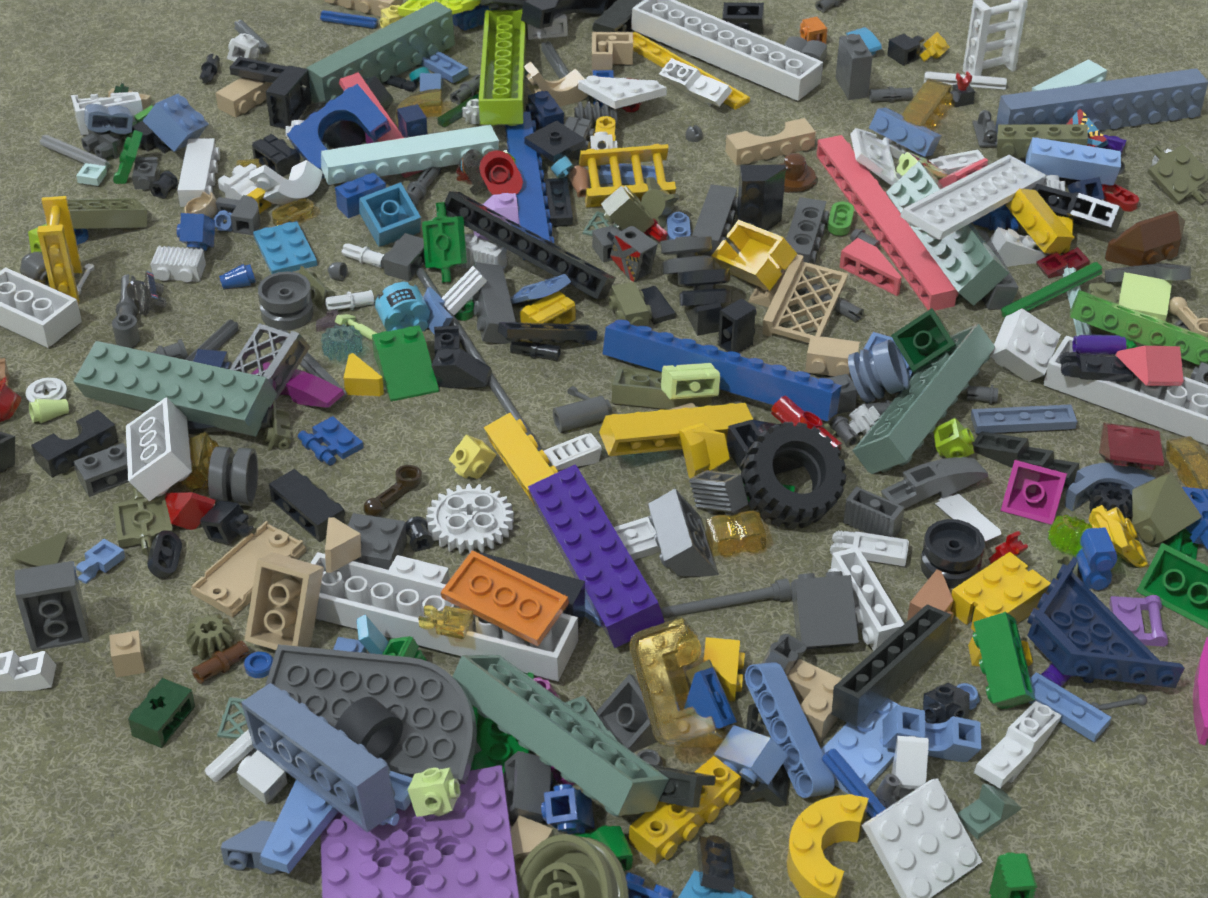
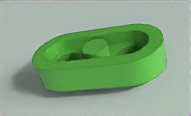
M848 202L833 204L828 220V231L830 233L841 236L850 232L854 217V206Z

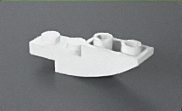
M671 59L659 73L671 85L708 106L714 104L720 107L732 92L728 85L706 77L698 69Z
M1035 701L1008 727L1006 736L977 763L974 773L998 788H1001L1007 781L1012 783L1046 742L1062 715L1051 710L1050 707Z

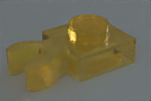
M425 605L423 609L424 616L426 617L419 616L418 618L419 627L423 629L436 627V634L464 640L473 621V611L445 606L442 612L438 611L434 606Z

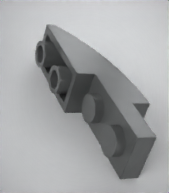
M954 457L940 459L904 471V480L881 490L882 498L907 508L936 493L945 498L988 477V472L975 458Z

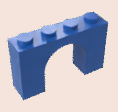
M355 84L353 87L347 88L336 99L330 100L318 112L312 113L304 122L295 125L287 133V136L302 158L322 171L321 151L328 150L323 145L322 138L326 129L333 123L342 120L353 121L362 127L373 142L389 132L391 127L388 119L358 84Z

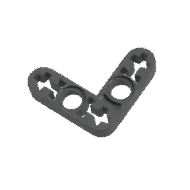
M1170 263L1105 270V282H1122L1124 272L1172 281L1191 279L1190 266Z

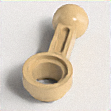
M1172 298L1168 305L1169 312L1178 316L1191 331L1208 337V332H1206L1208 331V318H1198L1187 307V302L1184 298Z

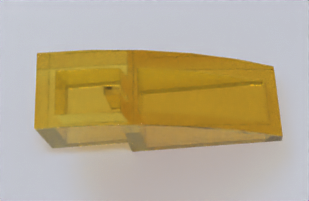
M1191 436L1168 439L1166 458L1178 468L1177 476L1180 481L1189 488L1208 489V455Z

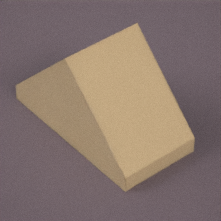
M328 518L325 561L326 573H332L361 557V533L335 518Z

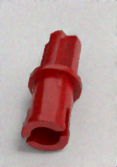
M653 219L655 223L644 234L650 235L658 242L667 240L668 232L659 226L657 220Z

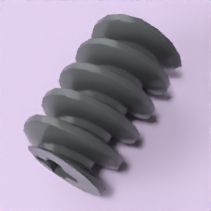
M581 101L578 102L574 118L591 120L592 129H594L599 117L608 116L615 120L617 128V109L609 108L605 103L600 108L598 102H595L593 108L590 102H587L585 108H583Z

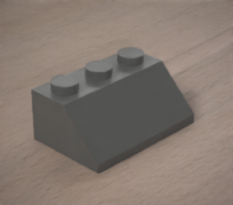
M673 489L648 504L651 513L649 521L656 530L654 539L661 548L662 553L659 554V557L665 568H671L678 576L706 577L719 575L702 518L676 489Z

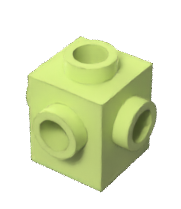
M429 768L422 773L414 774L408 787V793L416 816L420 817L431 814L441 816L453 810L457 798L460 797V785L458 780L453 778L450 768Z

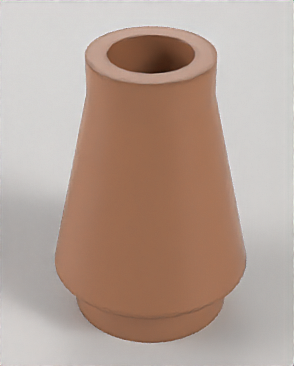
M578 165L570 170L568 179L575 189L577 196L586 197V189L590 186L589 171L585 167Z

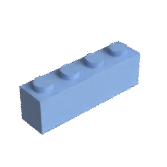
M1032 137L1026 154V164L1045 175H1058L1062 178L1075 180L1100 177L1101 184L1113 186L1121 168V151Z

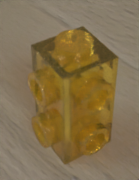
M206 432L189 439L192 472L185 480L180 482L185 484L191 492L209 487L210 459L214 448L219 447V445Z

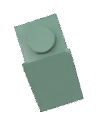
M983 784L979 799L961 810L957 815L962 825L978 840L1017 813L1022 807L1001 788Z

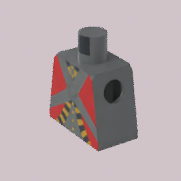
M630 226L622 231L617 227L612 228L607 234V238L613 243L611 250L612 260L633 282L650 274L658 244L634 226Z

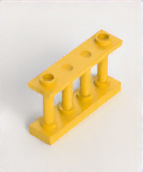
M668 144L580 151L579 165L581 167L588 166L591 188L586 189V208L602 206L601 203L620 186L625 187L622 185L619 164L632 163L635 185L626 186L640 201H642L643 195L648 191V186L643 180L641 162L653 161L657 183L662 190L667 191L670 195L675 194V182H666L662 162L667 160ZM597 165H610L613 187H600Z
M43 197L42 205L47 226H38L37 234L49 285L51 288L77 299L79 305V295L74 273H82V266L67 197Z

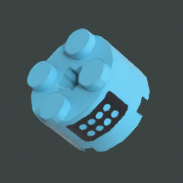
M408 282L394 283L383 290V295L380 299L377 297L375 308L386 331L420 325L422 331L427 329L430 311L416 285L410 286Z

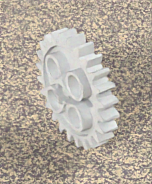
M467 484L466 489H462L457 485L455 492L448 488L446 489L447 495L439 493L438 500H432V507L427 509L428 533L432 534L434 541L439 540L440 547L448 544V551H452L457 547L459 554L464 549H468L470 553L476 548L483 553L484 546L494 549V542L502 544L503 537H509V530L513 529L512 504L507 503L506 496L500 498V491L491 493L490 486L485 490H481V484H478L475 489H472L470 484Z

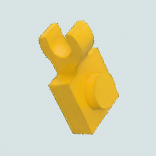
M936 32L923 43L926 50L920 54V57L924 62L930 56L937 59L950 47L945 39Z

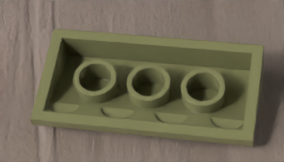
M136 198L67 199L73 229L147 227V209Z
M619 367L612 384L611 403L663 409H672L688 403H693L698 407L713 405L714 397L670 400L661 389L662 372L657 370Z

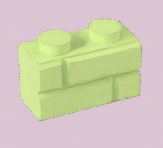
M711 363L677 365L676 367L671 365L663 366L661 389L670 400L719 395L720 373Z

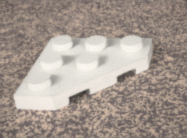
M588 76L587 79L578 81L579 90L614 109L666 96L667 87L659 84L656 80Z

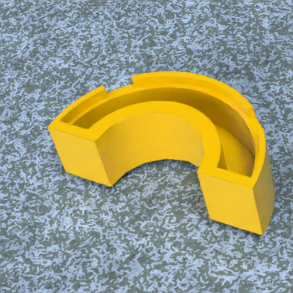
M852 794L828 797L813 803L798 816L790 833L787 871L790 881L799 892L801 898H839L844 871L833 866L825 858L823 851L830 845L838 842L849 841L858 843L863 828L862 825L866 819L869 798Z

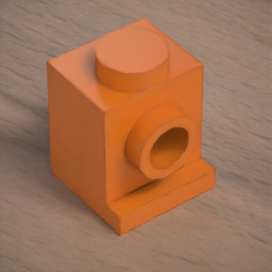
M818 17L803 19L800 25L801 38L807 41L816 40L826 44L828 28Z

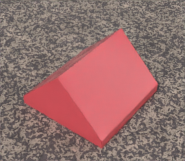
M1141 346L1121 350L1116 354L1146 386H1181L1184 382L1180 346Z

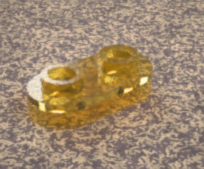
M303 198L274 209L272 212L273 224L279 226L287 222H301L312 217L315 213L314 203L310 199Z

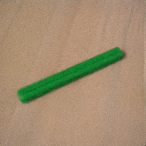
M1098 262L1085 266L1003 307L1001 315L1005 318L1022 308L1029 311L1101 275L1102 266Z

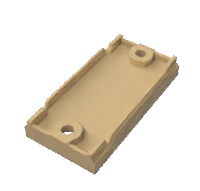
M265 521L256 529V533H250L205 572L204 577H201L192 585L190 589L191 594L233 618L251 602L258 559L271 553L299 559L306 552V547L303 545L302 540L299 541L293 538L288 533L269 525Z

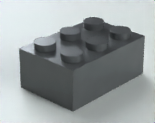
M74 561L14 570L16 599L31 651L90 642L88 616Z

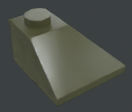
M1171 472L1139 485L1132 490L1133 526L1148 546L1167 540L1202 517Z

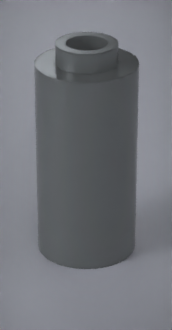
M598 396L553 408V420L561 433L602 422L606 415L612 413V409L608 399L605 400L603 396Z

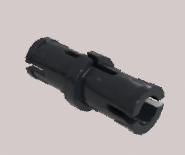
M520 339L519 342H511L510 353L531 356L532 359L543 358L557 362L558 357L561 355V346Z

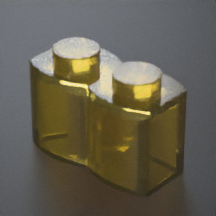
M746 511L734 516L718 515L706 520V534L713 556L729 557L739 552L756 553L766 548V532L759 512Z

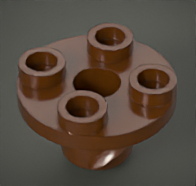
M788 154L784 159V163L779 164L786 165L784 192L804 191L814 186L815 172L807 165L804 156L801 154Z

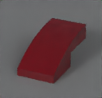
M1077 247L1061 256L1056 251L1040 259L1036 264L1048 278L1062 276L1064 269L1067 267L1069 269L1073 267L1077 271L1090 265V260Z

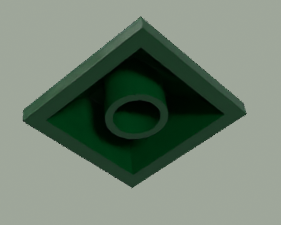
M933 308L891 335L914 374L956 347L952 335Z

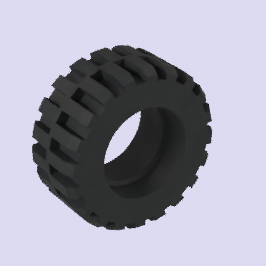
M784 422L781 426L776 424L767 431L762 432L746 452L740 469L742 470L741 476L746 496L750 499L748 505L752 510L756 508L760 512L758 516L763 520L769 518L772 520L771 524L779 527L783 523L789 529H794L797 525L801 528L807 527L812 522L816 523L842 496L843 486L846 483L847 477L845 473H842L846 469L843 459H839L841 452L837 446H832L831 442L833 440L829 436L824 437L819 434L821 430L815 427L809 429L807 424L800 422L796 426L793 425V422ZM786 457L802 464L811 477L812 492L805 494L795 493L781 485L773 471V459Z

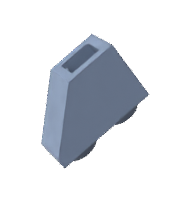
M260 821L224 841L221 845L224 865H228L236 870H242L245 867L255 868L268 874L280 871L263 865L260 857L276 822Z

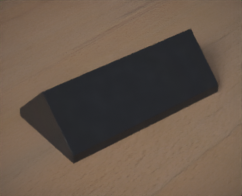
M376 76L364 79L384 110L387 111L394 98ZM342 120L333 123L326 129L322 142L328 143L329 146L335 149L356 146L363 143L366 139V134L357 123Z

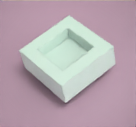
M85 163L76 175L77 181L82 184L99 186L107 175L106 166Z

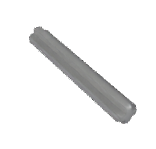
M43 135L39 141L40 145L82 163L106 166L107 170L110 167V163L107 160L48 135Z

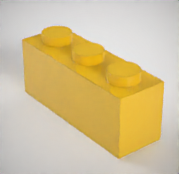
M1019 188L1013 199L1006 204V207L1043 253L1052 254L1057 251L1058 254H1061L1075 238L1036 190Z

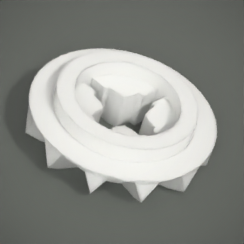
M42 378L28 386L26 398L29 402H34L35 399H65L67 387L60 379ZM45 389L49 391V395H44Z

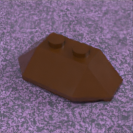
M1171 211L1137 222L1124 231L1117 239L1114 238L1108 242L1105 260L1128 266L1150 265L1166 259L1171 260L1178 255L1185 220L1176 211Z

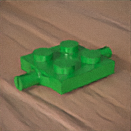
M446 202L435 203L437 217L422 222L425 267L441 269L442 283L452 282L450 268L459 264H467L464 218L461 216H446Z

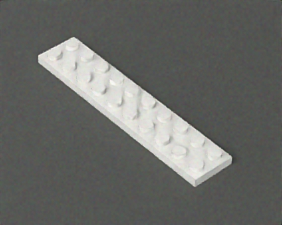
M1007 155L903 208L900 217L905 219L909 225L927 232L928 236L940 240L1010 202L1019 188L1031 190L1035 188L1036 184L1041 185L1044 183L1047 175L1013 156Z

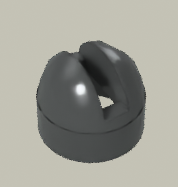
M694 125L687 128L685 138L688 141L698 142L702 140L703 133L699 126Z
M334 262L329 266L328 273L331 279L337 281L344 280L348 273L346 263Z

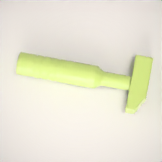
M337 315L336 323L339 325H350L358 333L371 341L372 334H377V332L367 326L356 323V317L353 315Z

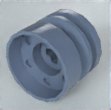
M891 339L873 345V355L867 349L860 350V354L858 352L849 354L848 366L851 378L864 402L875 401V397L877 399L883 398L885 389L890 394H894L909 388V378L905 363L899 349Z

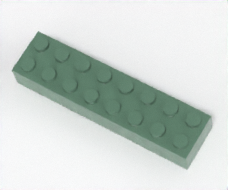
M435 1L306 67L309 73L312 102L323 108L330 100L336 99L343 94L344 90L339 84L341 78L359 72L363 79L376 76L383 84V81H387L391 75L398 76L420 64L422 57L429 58L438 51L443 52L454 46L452 10Z
M918 161L891 186L886 194L899 212L902 213L903 208L944 187ZM971 223L940 240L928 236L924 230L910 225L957 292L972 305L980 301L1009 274Z
M979 324L952 335L956 347L916 372L909 380V388L900 391L880 418L852 450L869 473L874 474L879 471L884 473L895 465L903 466L913 458V452L924 444L923 439L935 430L937 421L946 416L948 407L958 400V394L969 386V380L980 372V366L990 359L989 355L995 346Z
M95 341L73 381L85 397L141 411H148L167 397L187 417L188 421L255 437L262 425L261 422L268 407L271 408L277 396L267 377Z
M461 656L453 678L465 691L471 704L478 709L477 712L481 716L497 723L499 730L514 736L519 740L518 743L523 748L534 751L540 756L541 762L559 770L565 780L580 786L586 796L596 799L605 805V810L608 813L620 817L622 815L640 814L655 810L669 778L502 656Z

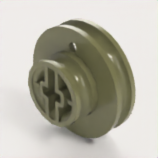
M568 834L549 837L539 843L529 853L517 874L519 898H629L625 874L618 858L605 844L591 838Z

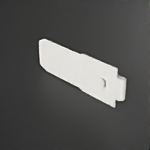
M960 494L938 499L940 502L935 503L952 519L968 522L978 528L985 541L1001 535L1000 529L978 512Z

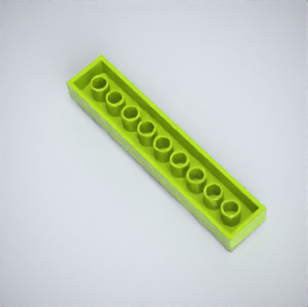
M485 10L479 89L480 125L496 126L497 124H507L509 126L523 124L526 23L521 21L522 10Z

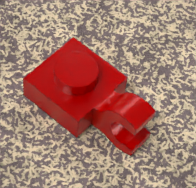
M1020 531L1008 535L1006 542L994 548L996 553L988 558L991 564L1009 552L1018 557L1028 549L1027 544L1023 545L1021 540L1018 541V536L1021 535Z

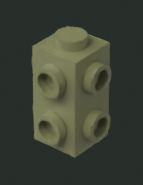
M635 282L612 286L608 302L610 309L615 311L616 320H626L634 326L648 327L649 319L652 318L651 308L645 304L643 292L638 290Z

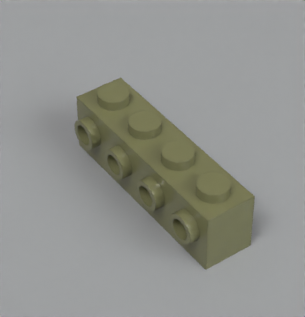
M1088 124L998 125L997 158H1003L1007 155H1011L1014 158H1026L1032 137L1087 146Z

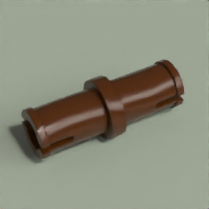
M239 641L222 652L216 651L212 654V658L191 669L195 680L202 684L220 672H228L232 665L250 655L249 649L243 641Z

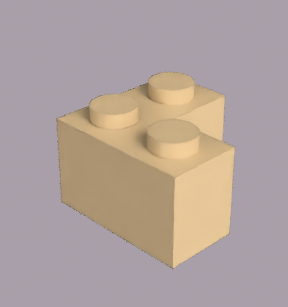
M592 32V75L593 70H612V64H633V32Z
M799 659L787 675V678L816 740L821 743L838 719L832 715L833 688L842 679Z

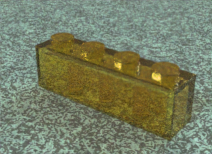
M927 79L901 114L904 116V120L913 125L924 126L928 129L935 127L938 116L942 117L945 106H950L952 102L951 85Z

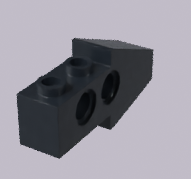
M1036 184L1034 188L1057 216L1073 218V223L1084 228L1116 233L1125 212L1118 205L1074 192L1073 194Z

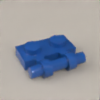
M334 416L313 426V434H308L305 430L298 434V439L302 441V446L307 450L311 449L320 462L324 461L329 466L333 465L336 461L334 455L337 454L342 459H345L364 448L363 442Z

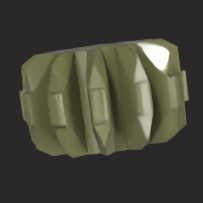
M207 613L205 618L197 616L195 623H189L185 636L186 643L189 645L192 655L198 654L201 660L207 657V655L212 658V654L216 651L222 652L233 646L235 631L229 618L221 617L220 613L211 617Z

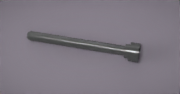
M784 578L775 580V583L770 584V587L667 606L661 608L663 618H669L773 598V600L779 599L780 602L788 601L792 598L791 587L788 579Z

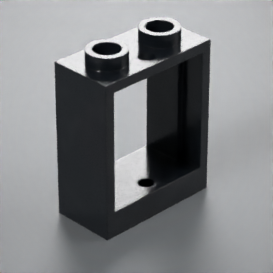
M289 65L266 90L270 126L286 129V126H291V121L298 120L312 104L308 69Z

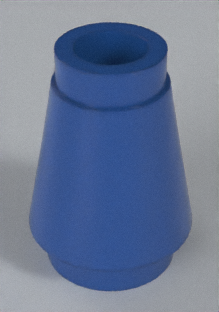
M242 264L219 276L223 289L251 286V283L256 282L250 264Z

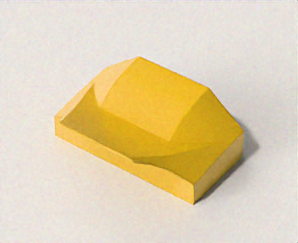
M704 423L679 430L688 477L690 479L707 470L716 471L718 467L730 460L724 433L714 431Z

